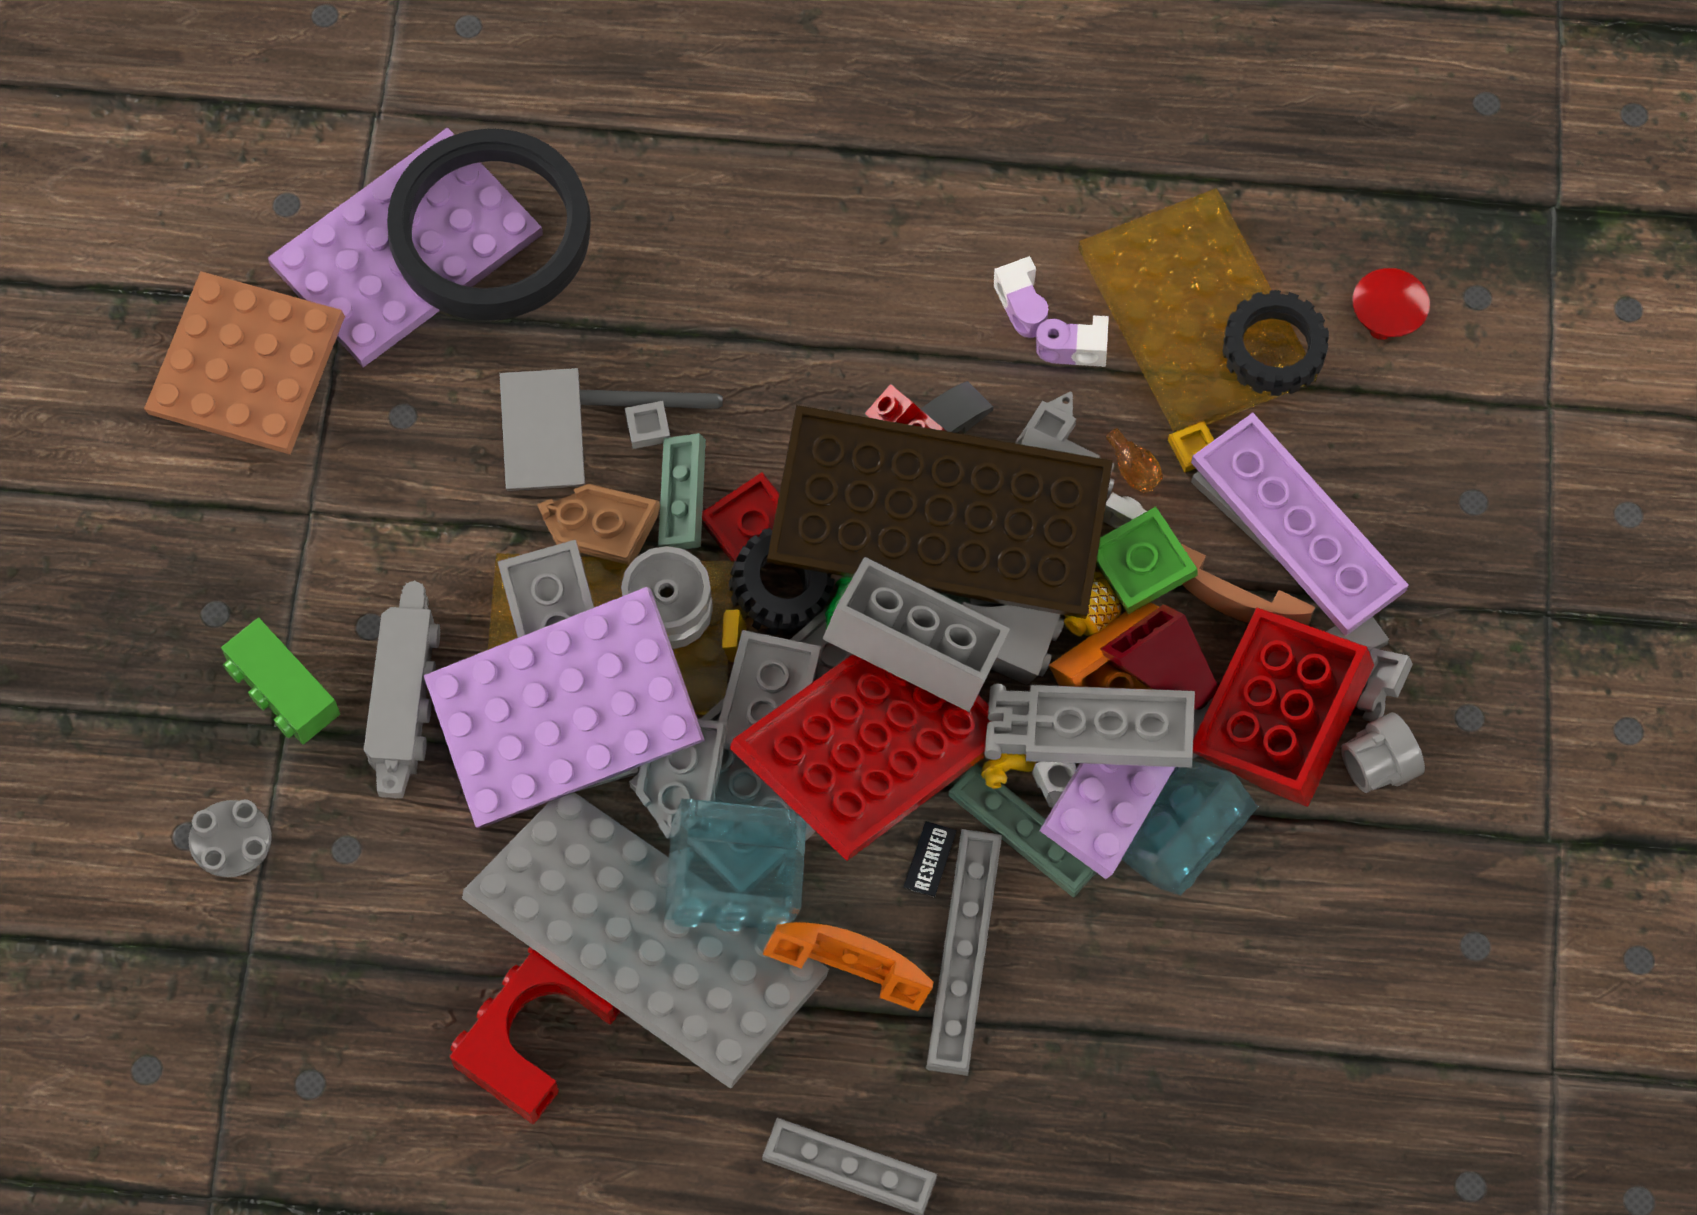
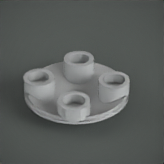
M246 799L240 801H221L198 811L193 816L189 832V849L195 862L206 872L219 877L241 876L258 867L267 856L271 846V828L264 814L257 809L252 801Z

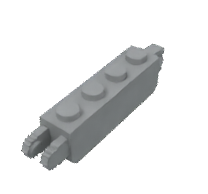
M415 580L403 586L399 608L390 607L381 614L364 752L367 754L369 764L376 771L377 793L379 797L384 798L404 797L410 774L417 773L418 761H424L426 755V737L421 736L423 723H429L431 700L426 699L427 684L424 675L436 671L435 661H431L432 648L439 647L440 624L434 623L431 610L428 608L429 600L425 593V587Z

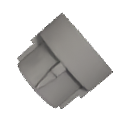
M1394 712L1368 723L1364 730L1356 734L1357 737L1341 745L1342 758L1347 771L1357 787L1364 793L1388 784L1401 786L1423 775L1425 771L1424 759L1412 731L1405 721Z

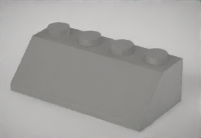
M864 557L833 613L823 640L970 712L1010 628Z

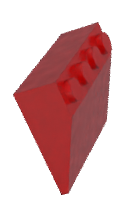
M1256 607L1193 739V753L1272 794L1308 807L1374 667L1368 647Z

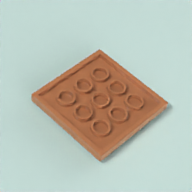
M200 271L144 409L152 416L291 455L345 315L340 309Z

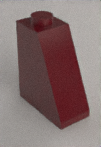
M1165 604L1100 648L1106 658L1149 689L1195 691L1194 711L1205 707L1218 689L1215 678L1185 615Z

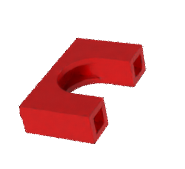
M529 946V956L521 966L516 964L508 971L502 982L504 987L496 998L490 997L482 1004L476 1015L478 1021L469 1032L466 1030L462 1031L454 1040L450 1048L452 1054L449 1057L455 1069L534 1125L559 1093L556 1080L522 1057L511 1045L510 1030L519 1010L537 997L556 994L577 1001L609 1025L613 1023L621 1011Z

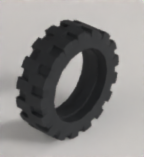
M1270 290L1269 294L1265 295L1259 292L1253 294L1249 301H1246V299L1241 301L1237 305L1236 311H1232L1229 316L1223 339V357L1227 358L1226 366L1230 373L1235 372L1237 381L1244 386L1246 384L1252 386V391L1261 394L1263 391L1271 392L1272 396H1281L1282 392L1286 391L1292 394L1298 392L1300 386L1305 385L1307 387L1314 381L1315 375L1319 374L1322 370L1329 346L1328 328H1324L1325 319L1320 312L1316 313L1314 311V305L1310 301L1305 300L1303 302L1298 299L1299 295L1291 292L1288 295L1280 294L1281 290ZM1261 320H1284L1296 326L1305 336L1308 344L1307 353L1303 359L1294 365L1280 368L1267 366L1255 360L1245 349L1243 342L1244 333L1248 327Z

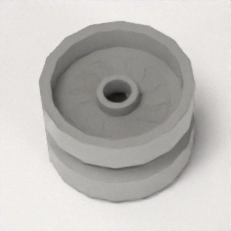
M669 546L649 549L636 557L624 573L621 585L622 595L625 596L645 587L651 589L672 649L685 647L700 638L710 624L713 611L708 571L701 561L684 549Z

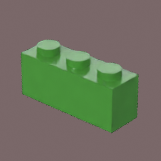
M259 617L221 647L227 660L223 664L225 670L237 683L244 680L251 687V690L248 691L249 696L261 710L264 711L267 707L271 709L277 716L273 720L274 723L288 739L294 735L304 745L341 715L335 699Z

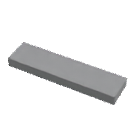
M777 1118L762 1156L763 1161L915 1215H924L937 1178V1174L780 1118Z

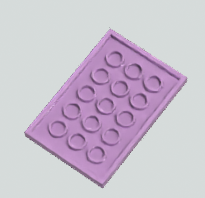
M448 127L268 257L270 266L300 299L343 311L345 318L336 339L362 367L372 362L440 311L419 297L399 271L390 250L387 216L392 192L402 173L427 148L445 138L453 136L454 134ZM481 162L456 169L437 181L424 195L418 205L412 226V241L422 260L438 275L467 287H473L543 235L542 227Z
M648 587L424 675L475 827L480 829L705 741L651 589Z

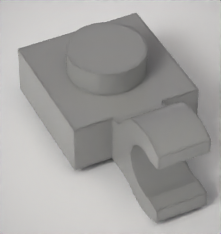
M1372 648L1370 655L1374 662V667L1363 690L1365 691L1357 705L1358 709L1365 711L1363 715L1364 720L1372 722L1383 717L1387 695L1398 698L1413 665L1408 655Z

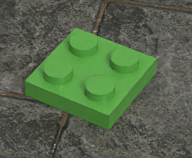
M1157 507L1100 537L1096 565L1128 614L1198 576L1197 567Z

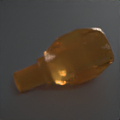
M1118 428L1107 434L1106 439L1116 450L1115 456L1117 457L1121 475L1131 487L1141 493H1147L1160 484L1163 479L1161 467L1149 450L1135 445L1133 441H1128Z

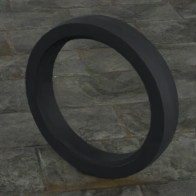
M471 130L435 143L408 165L397 181L390 198L387 216L388 240L392 256L403 278L411 289L427 303L443 312L465 319L503 320L517 317L542 307L559 295L571 283L583 264L588 250L591 226L590 207L580 178L574 168L557 150L547 143L530 135L512 130ZM489 161L513 163L536 172L555 188L567 211L566 229L561 244L552 258L537 272L507 286L474 288L456 284L434 272L419 256L412 241L414 216L424 195L442 177L461 167Z

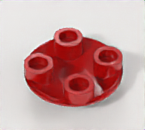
M1383 268L1372 271L1359 281L1353 293L1354 312L1358 320L1369 329L1370 334L1376 339L1384 340L1389 337L1408 335L1423 325L1428 316L1430 300L1426 288L1419 279L1404 270Z

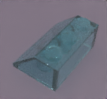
M1192 761V768L1175 767L1122 860L1155 887L1181 896L1194 884L1196 878L1207 865L1220 854L1222 848L1234 834L1246 824L1248 818L1258 806L1234 773L1196 761Z

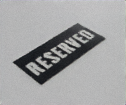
M925 821L903 888L935 897L957 830Z

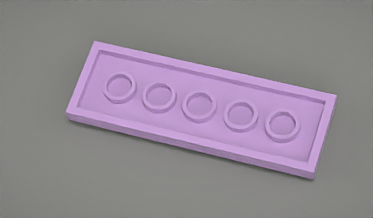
M1251 413L1192 456L1191 463L1345 636L1407 591L1409 586L1407 582L1254 413Z

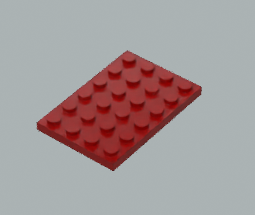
M852 654L733 738L730 749L848 861L985 757L987 724L991 722L988 719L989 704L978 695L970 712Z

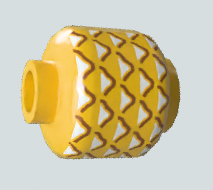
M1103 578L1093 579L1086 619L1065 615L1064 623L1073 634L1077 636L1084 634L1090 637L1094 633L1101 632L1114 619L1120 616V601L1107 580Z

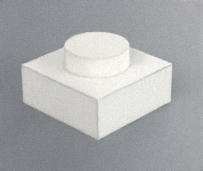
M1112 492L1106 501L1103 521L1114 528H1118L1147 511L1135 499L1128 496L1121 497Z

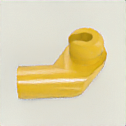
M1001 753L999 759H989L983 764L981 776L985 779L988 787L997 789L1002 787L1001 783L1006 784L1008 779L1007 771L1012 769L1031 772L1036 761H1026V754Z

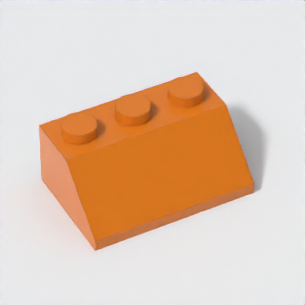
M1150 602L1130 614L1127 611L1124 612L1101 632L1094 633L1049 664L1058 685L1149 689L1106 658L1100 648L1158 609L1159 606Z

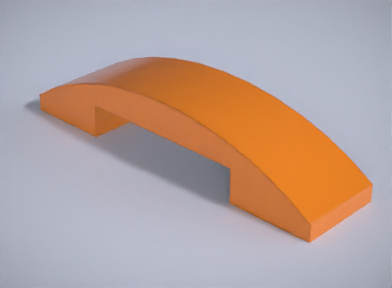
M804 922L777 924L762 954L802 969L807 958H811L882 985L879 998L917 1012L932 990L934 983L915 964L891 948L861 934L829 925Z

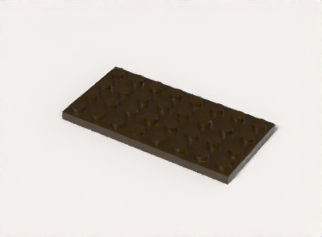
M796 405L767 563L853 578L862 560L866 557L937 593L1086 619L1113 460Z

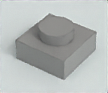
M663 401L625 408L632 449L662 444L664 438H670Z

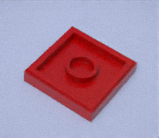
M761 472L702 512V525L733 564L750 538L754 535L759 537L762 530L768 528L773 530L779 492L764 473Z

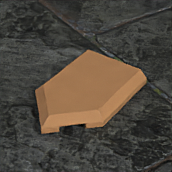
M586 484L573 489L574 494L554 502L551 498L537 504L556 545L576 540L580 553L630 565L638 556L660 510V501L592 484Z

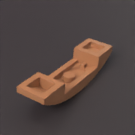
M1181 544L1198 569V576L1182 585L1210 607L1246 623L1250 622L1256 607L1309 626L1315 606L1281 590H1278L1271 603L1203 571L1206 555Z

